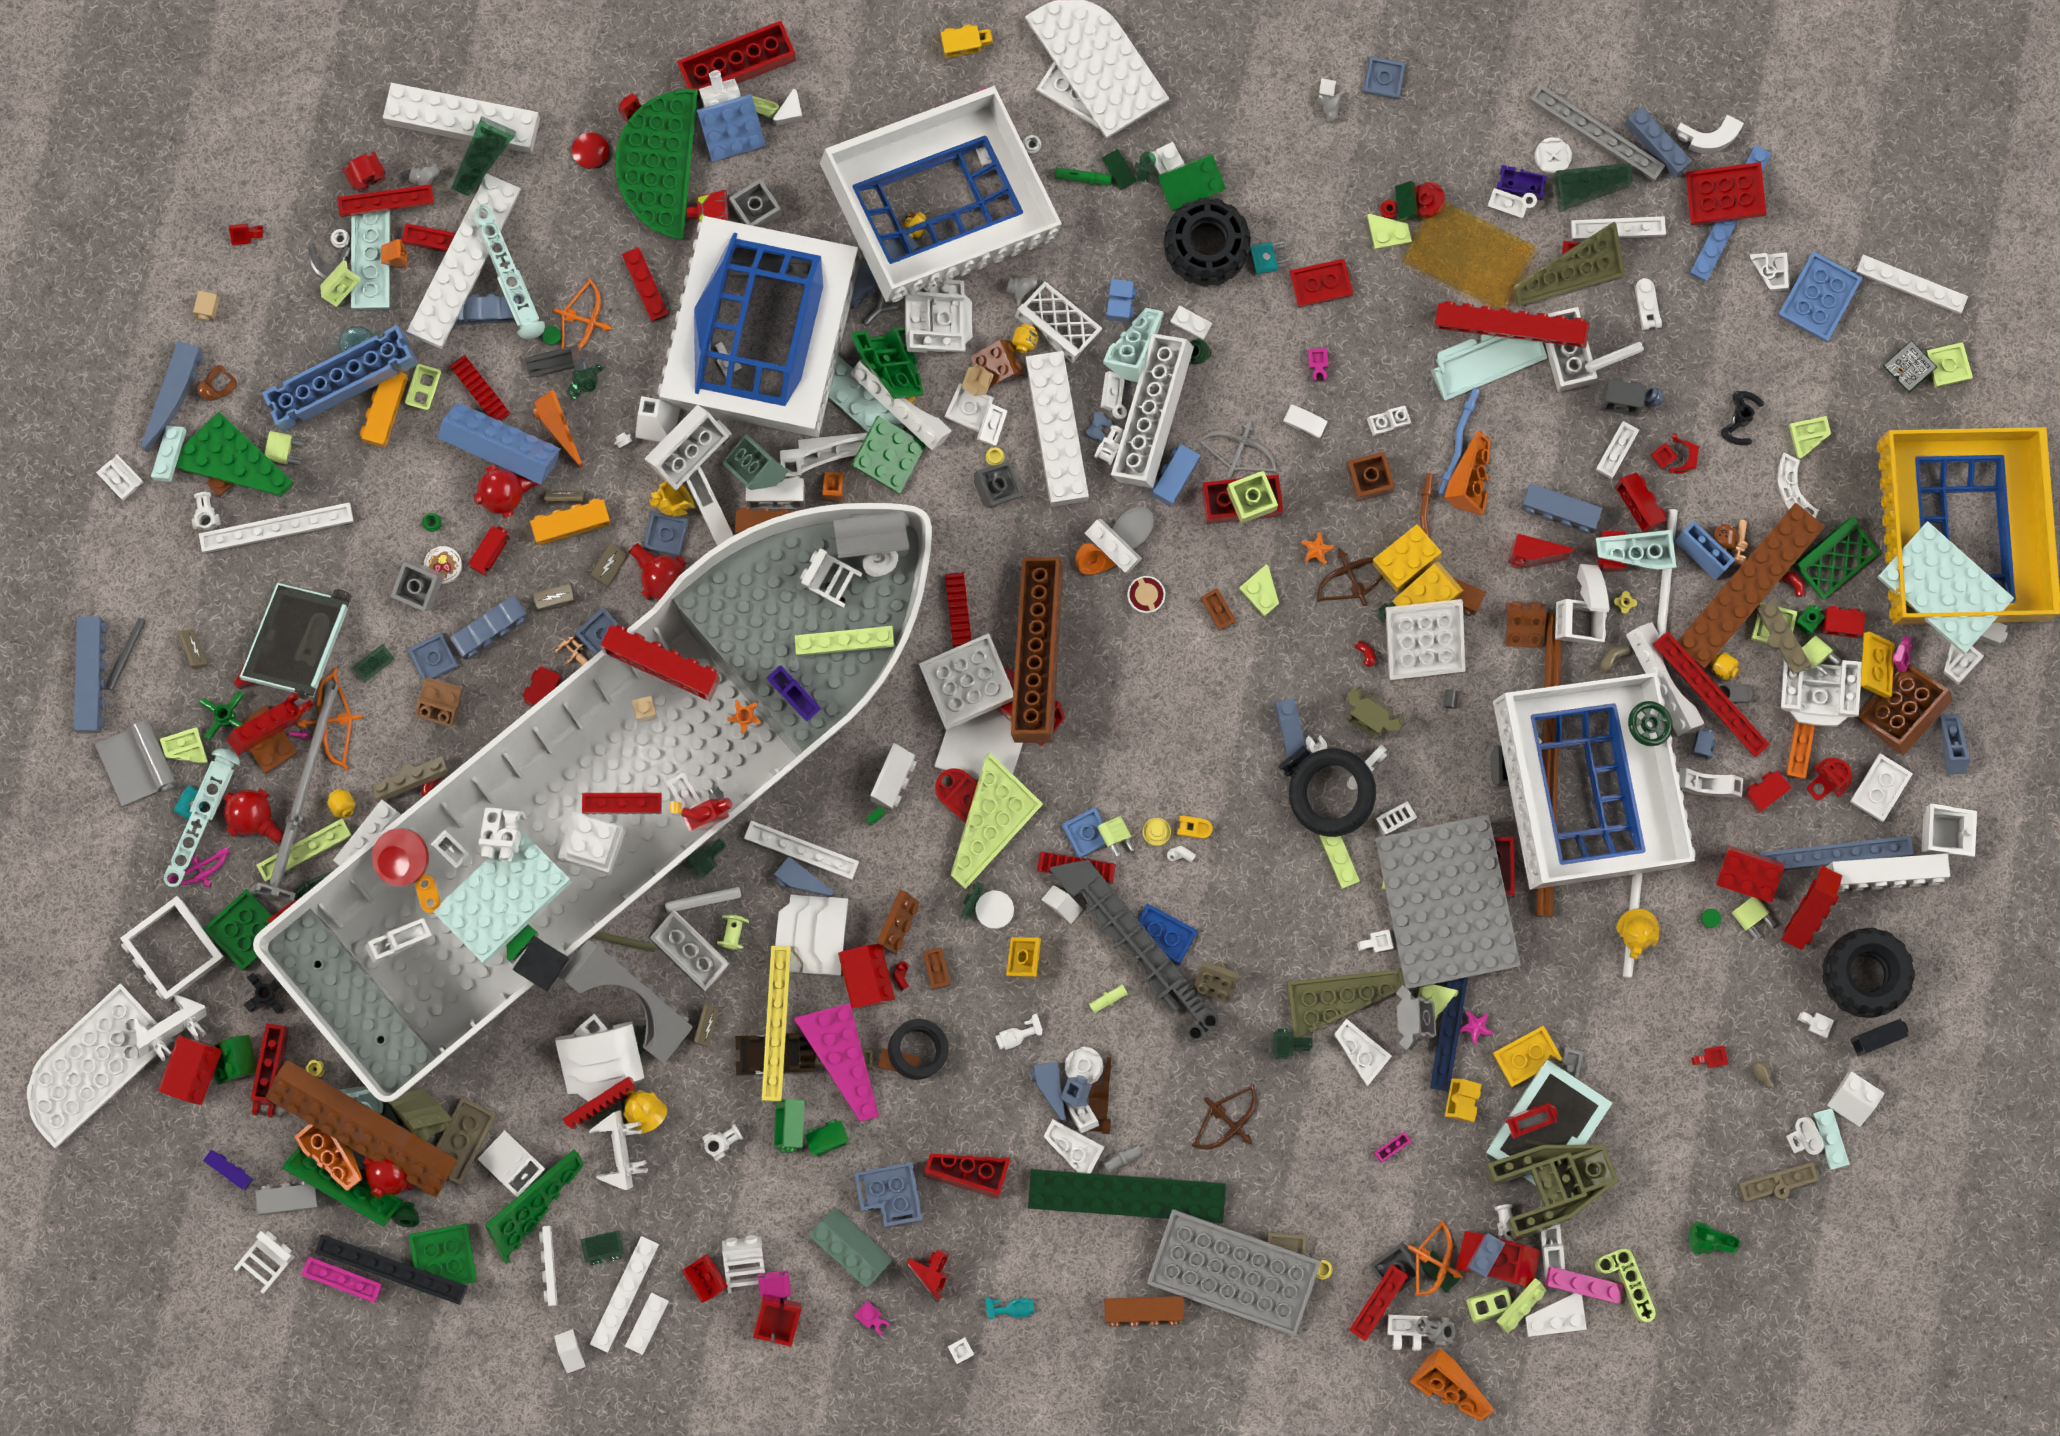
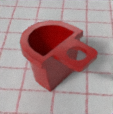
M1834 757L1826 758L1819 762L1813 768L1819 776L1807 786V791L1817 801L1821 800L1831 790L1839 797L1851 784L1852 773L1849 765L1845 761ZM1815 784L1823 785L1824 792L1822 794H1816L1813 791Z

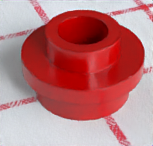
M1392 200L1384 201L1380 206L1381 215L1388 219L1394 218L1398 214L1397 203ZM1391 206L1393 210L1387 211L1386 207Z

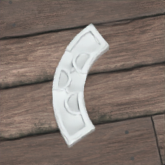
M1783 453L1778 467V485L1784 503L1790 509L1796 502L1816 518L1819 510L1813 507L1801 495L1797 484V473L1801 460Z

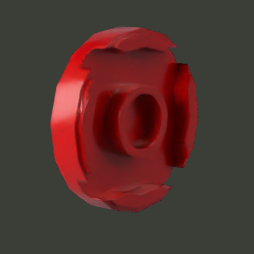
M1425 182L1415 187L1420 218L1433 217L1444 208L1446 198L1441 186L1433 182Z

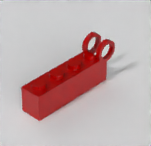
M293 692L286 701L234 729L227 742L239 756L296 724L314 703L309 700L298 708L294 702L302 694Z
M266 1023L251 1094V1101L253 1102L252 1115L254 1116L258 1115L260 1104L268 1105V1118H273L276 1104L265 1097L282 1066L288 1037L286 1026Z

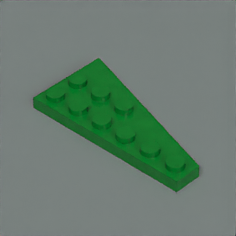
M574 1149L485 1224L495 1248L505 1264L510 1261L509 1256L513 1250L520 1248L522 1245L520 1242L524 1236L531 1234L548 1212V1205L552 1200L559 1198L561 1195L559 1191L565 1184H569L583 1167L580 1155Z

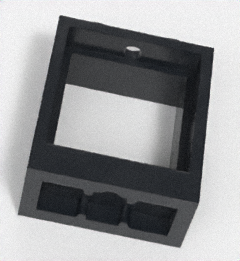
M1900 1018L1857 1035L1850 1040L1857 1057L1908 1037L1907 1032L1909 1030L1906 1023L1902 1022Z

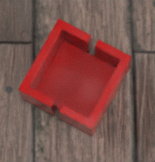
M763 1294L753 1328V1338L770 1342L771 1333H775L774 1343L792 1347L801 1313V1303L786 1299L782 1303L778 1297Z

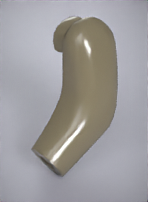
M1624 645L1610 648L1600 662L1601 671L1609 673L1617 659L1630 654L1629 646Z

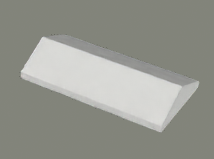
M675 910L671 912L650 937L704 991L723 974L730 964Z

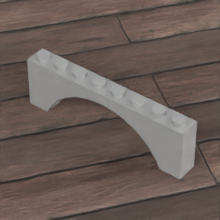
M588 939L558 977L579 994L601 985H621L632 989L639 997L646 1016V1035L643 1048L664 1064L692 1030L693 1027L688 1023L689 1018L681 1012L677 1014L676 1011L678 1009L671 1003L665 1004L664 1001L666 999L658 992L656 994L652 993L654 988L646 982L642 984L640 982L642 978L636 973L630 974L628 972L630 968L623 962L618 964L616 962L618 958L610 951L608 953L604 952L606 948L601 943L596 941L594 944Z

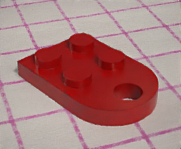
M951 768L938 776L935 782V794L943 805L966 824L978 782L965 771ZM944 776L951 777V786L946 787L942 784Z

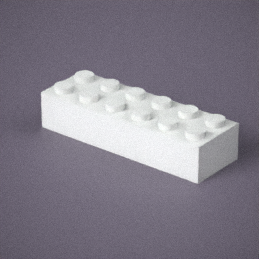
M1948 854L1837 861L1826 866V868L1842 875L1838 893L1845 892L1849 888H1852V891H1863L1864 888L1871 887V890H1880L1890 885L1891 889L1902 888L1903 885L1909 884V887H1919L1925 883H1928V886H1936L1945 882V879L1950 877Z

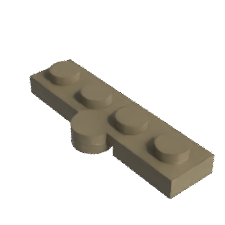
M1773 600L1758 607L1756 611L1770 634L1767 640L1768 647L1772 650L1780 649V653L1793 675L1809 668L1811 663L1775 601Z
M441 756L416 767L411 764L403 766L399 774L372 785L375 800L377 803L381 799L385 801L448 775L449 771L445 758Z
M1811 1162L1738 1183L1743 1202L1771 1194L1781 1200L1789 1196L1790 1189L1819 1181L1814 1163Z

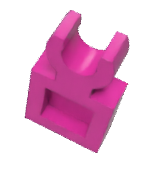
M1327 348L1308 349L1309 369H1315L1312 375L1313 382H1316V375L1321 374L1323 381H1326L1327 373L1323 368H1328Z
M1909 636L1903 637L1902 645H1899L1897 652L1893 655V662L1900 672H1906L1911 659L1910 652L1914 648V642H1911L1912 637Z
M868 1301L854 1315L867 1328L874 1325L876 1332L880 1335L883 1334L879 1330L881 1324H885L887 1327L890 1326L886 1320L879 1319L882 1313Z

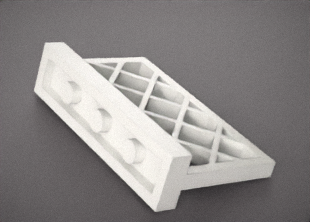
M1044 282L1024 304H1021L1015 314V317L1022 323L1035 327L1038 335L1055 350L1063 351L1064 357L1072 364L1102 330V327L1047 282ZM1044 288L1051 292V298L1041 299V292ZM1052 302L1053 311H1042V303ZM1055 302H1063L1066 310H1055ZM1030 303H1039V311H1032L1028 306ZM1076 313L1079 315L1080 322H1070L1069 314ZM1066 314L1067 322L1057 323L1056 315ZM1043 315H1053L1054 323H1046L1043 320ZM1091 325L1096 330L1093 334H1084V326ZM1070 326H1081V334L1071 335ZM1057 327H1068V335L1058 333ZM1082 338V346L1079 349L1072 344V339Z

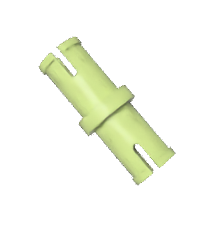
M1121 984L1108 993L1104 992L1103 996L1089 1003L1094 1014L1109 1005L1110 1007L1113 1006L1114 1002L1128 995V993Z

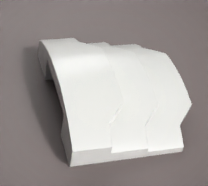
M951 280L945 283L941 281L933 288L920 289L917 294L912 296L909 294L905 295V334L908 352L966 351L965 344L973 338L972 302L964 294V281Z
M1783 659L1781 709L1789 711L1798 723L1837 727L1848 717L1859 716L1862 662L1843 660L1841 666L1822 664L1829 670L1827 676L1811 667L1793 675Z
M790 896V903L781 909L778 914L775 946L791 947L790 972L841 977L842 967L838 953L842 952L844 947L848 910L847 898Z
M633 1022L613 1025L611 1030L577 1037H575V1034L555 1038L567 1094H578L589 1102L628 1076L632 1077L634 1082L644 1078Z

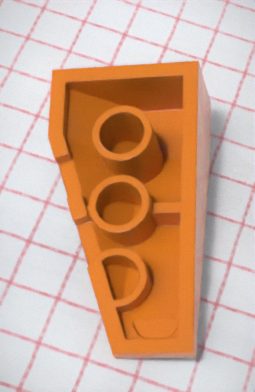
M551 390L534 402L536 406L533 409L537 420L541 419L545 428L581 469L583 465L555 391Z
M1481 431L1476 432L1448 481L1444 496L1455 508L1478 515L1484 514L1488 499V492L1484 491V481H1489L1485 464H1488L1490 461L1491 441Z
M311 1124L294 1136L302 1151L308 1157H312L320 1168L328 1171L330 1176L347 1191L362 1180L352 1149L349 1146L342 1144Z
M1441 1348L1428 1356L1410 1379V1382L1424 1394L1431 1397L1432 1393L1442 1397L1441 1402L1446 1405L1449 1402L1459 1405V1411L1480 1421L1494 1412V1408L1458 1363Z

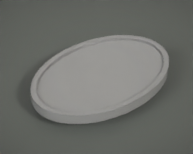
M1145 507L1132 508L1120 516L1112 530L1134 549L1141 545L1150 535L1154 525V516Z

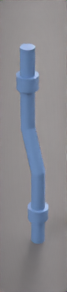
M1473 388L1469 400L1465 402L1464 412L1456 428L1455 454L1447 472L1442 477L1443 482L1438 492L1442 496H1445L1448 481L1463 454V431L1471 412L1473 413L1475 410V402L1480 393V390Z

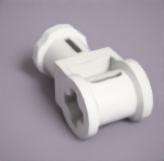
M1111 425L1108 437H1104L1094 455V458L1097 459L1099 457L1107 461L1109 465H1112L1117 456L1120 446L1119 442L1124 432L1122 428Z
M1512 1204L1497 1206L1495 1211L1498 1212L1500 1222L1497 1224L1499 1230L1498 1238L1513 1242L1512 1237L1507 1236V1233L1510 1234L1506 1224L1509 1218H1512Z

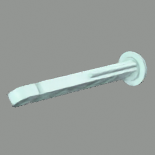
M479 205L475 209L474 219L478 228L481 227V236L499 276L497 279L516 324L520 326L517 334L526 340L535 339L544 332L545 323L544 321H538L539 316L519 270H516L499 227L494 222L495 218L491 209L486 205ZM480 210H484L487 212L488 217L482 219L477 213ZM492 227L495 230V234L492 236L487 235L485 228ZM494 244H499L502 247L500 253L492 250ZM502 256L504 264H508L507 269H505L504 267H500L502 263L500 257ZM513 278L516 280L517 285L510 287L506 280ZM514 296H522L524 302L517 304L514 301Z
M218 748L211 754L215 756V762L211 761L190 808V812H192L171 859L172 866H168L164 875V881L169 887H177L182 882L186 873L184 870L189 866L209 820L212 821L234 772L232 768L234 765L240 766L239 757L230 749ZM211 777H213L216 780L222 781V784H219L217 781L210 780ZM208 785H217L218 792L215 795L208 794ZM202 802L210 804V810L206 813L199 810V805ZM200 820L202 828H197L195 834H199L198 838L192 834H186L188 830L191 832L193 830L192 821ZM191 837L194 839L195 843L192 848L184 847L183 841L185 838ZM179 855H183L187 859L186 864L183 866H178L175 863V859ZM170 873L178 875L179 880L177 883L170 884L167 881Z

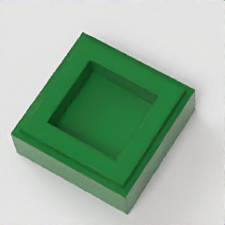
M880 806L866 818V822L873 826L885 815V811Z

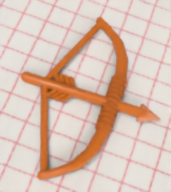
M588 278V282L563 311L556 308L553 309L554 313L561 315V349L564 348V320L568 322L578 320L588 324L585 335L578 344L579 350L585 346L595 326L603 328V331L613 330L606 322L602 324L596 321L600 313L601 296L600 291L590 278ZM591 284L595 290L596 303L590 319L578 316L575 310L569 308L587 286Z
M1443 1221L1439 1222L1440 1224L1418 1249L1412 1245L1408 1246L1409 1250L1416 1253L1415 1296L1430 1295L1435 1292L1445 1279L1447 1272L1453 1274L1454 1278H1463L1457 1269L1454 1270L1449 1267L1453 1243L1452 1236ZM1441 1227L1444 1229L1447 1238V1250L1442 1263L1431 1257L1430 1251L1423 1248ZM1419 1260L1424 1263L1430 1261L1440 1267L1435 1284L1425 1292H1419Z

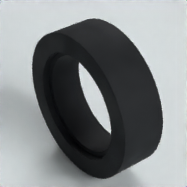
M913 1019L903 1023L892 1034L888 1043V1056L894 1069L902 1076L913 1080H922L934 1075L945 1064L949 1052L948 1041L942 1029L935 1023L925 1019ZM918 1031L925 1033L933 1040L936 1055L930 1065L915 1067L905 1061L901 1054L900 1046L906 1034Z

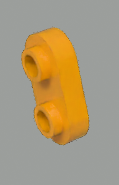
M424 874L415 882V888L422 909L428 914H435L434 911L440 906L441 899L435 880L430 875ZM423 881H428L426 888L421 886ZM434 900V905L428 906L427 902Z

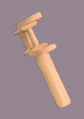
M1745 520L1739 521L1738 540L1735 549L1731 551L1735 559L1731 564L1733 566L1742 565L1746 561V557L1741 555L1748 547V543L1744 542L1747 521Z
M575 636L569 637L568 641L564 640L559 645V648L555 650L558 653L563 647H567L573 653L571 659L567 660L568 664L574 659L581 665L588 662L581 653H578L579 650H583L584 644H579L574 639ZM571 642L577 647L575 650L569 646Z

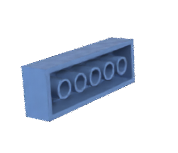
M458 402L442 420L438 439L538 484H542L555 468L561 449L551 443L538 439L534 435H529L518 428L511 427L500 420L493 419Z

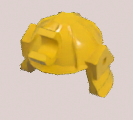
M665 481L659 485L657 492L651 493L652 499H649L651 507L657 506L662 513L672 515L673 517L688 514L686 510L696 508L695 500L684 483L675 490Z
M1632 909L1620 917L1616 930L1620 937L1624 938V943L1628 949L1631 950L1630 958L1638 959L1641 951L1648 949L1650 945L1656 946L1660 927L1656 917L1651 912L1645 909Z
M629 1089L630 1095L625 1100V1110L622 1114L628 1123L638 1121L641 1123V1125L632 1128L642 1129L641 1134L654 1130L663 1122L667 1115L666 1104L658 1099L653 1091L650 1093L641 1090L634 1092Z

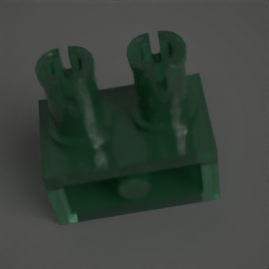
M718 838L707 849H696L688 856L689 860L687 863L703 879L717 866L714 858L726 845Z
M1277 1029L1271 1035V1059H1291L1293 1051H1310L1312 1049V1038L1295 1037L1293 1032H1288V1029Z

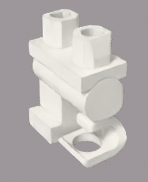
M485 807L481 835L478 842L482 848L481 857L483 860L492 861L495 852H499L500 861L511 862L513 854H518L521 833L517 830L518 824L516 821L526 820V816L522 811Z

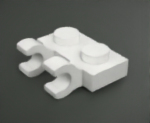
M1388 1315L1387 1335H1393L1392 1350L1402 1349V1336H1413L1412 1350L1420 1351L1421 1337H1427V1334H1418L1415 1326L1420 1317L1428 1318V1316Z

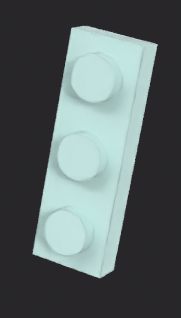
M166 426L151 474L153 480L172 481L186 434L184 427Z
M1833 1109L1813 1113L1816 1127L1824 1142L1823 1149L1829 1169L1832 1170L1850 1165Z

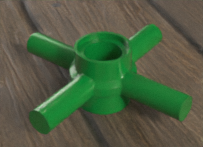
M239 690L228 705L220 704L216 706L206 698L200 701L202 706L213 712L215 719L214 724L204 735L207 740L210 741L221 726L229 727L233 725L238 728L244 724L236 719L234 712L235 707L245 696L243 692ZM224 713H228L225 718H221Z

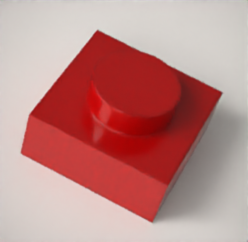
M1667 443L1650 455L1661 470L1678 458Z

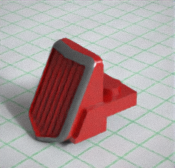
M944 1250L932 1252L928 1261L930 1266L913 1258H908L907 1266L936 1303H939L941 1299V1291L949 1274L942 1272L950 1253Z

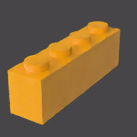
M397 371L398 375L380 383L377 390L373 391L371 398L373 401L372 407L368 408L366 412V425H363L360 431V436L364 443L386 448L408 380L406 373Z
M593 499L589 501V504L585 505L576 504L571 506V509L565 511L563 509L555 510L548 516H535L534 520H531L530 523L537 545L540 546L611 525L604 499Z

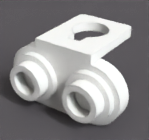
M1809 1117L1798 1119L1795 1125L1796 1131L1786 1135L1794 1153L1805 1149L1809 1154L1816 1155L1824 1148V1142L1814 1121ZM1793 1138L1798 1140V1147L1794 1144Z

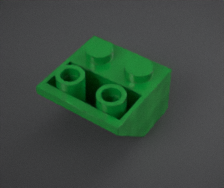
M249 1035L230 1037L214 1045L222 1050L214 1071L217 1085L256 1074L257 1063Z

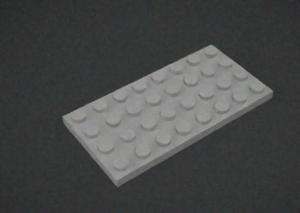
M1172 1209L1147 1284L1296 1336L1321 1260Z

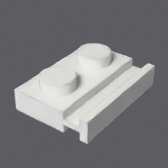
M1173 142L1149 153V157L1159 175L1184 164Z
M118 454L96 472L123 501L138 486L144 483Z

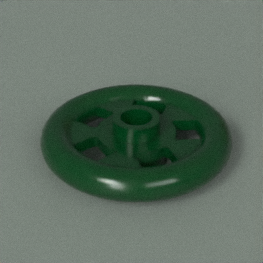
M1641 702L1629 714V731L1633 738L1642 745H1661L1669 738L1672 732V718L1667 709L1657 702ZM1651 709H1654L1657 712H1659L1657 717L1653 714H1650ZM1642 711L1645 716L1640 720L1637 715ZM1647 721L1651 722L1652 727L1647 725ZM1660 721L1665 723L1664 729H1659ZM1641 725V728L1644 731V733L1640 734L1637 729V726ZM1656 732L1657 738L1650 739L1649 734Z

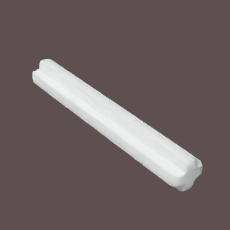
M1637 342L1585 364L1587 372L1591 373L1638 354L1644 350L1641 342Z
M739 887L673 900L666 902L665 908L670 913L673 910L679 911L740 898L741 891Z

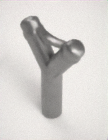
M879 291L876 308L862 321L868 326L881 313L898 311L899 305L889 301L888 303L891 305L883 306L884 297L881 291Z

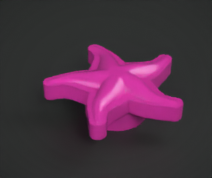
M1466 1012L1468 1024L1463 1026L1459 1032L1471 1033L1474 1045L1478 1043L1477 1038L1480 1034H1493V1031H1489L1485 1027L1488 1013H1485L1481 1018H1476L1472 1013Z

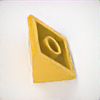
M1011 937L1006 976L1036 980L1041 938Z

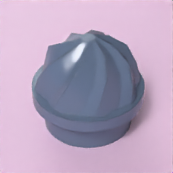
M1649 388L1645 393L1647 404L1649 406H1659L1662 404L1664 399L1662 392L1658 388Z

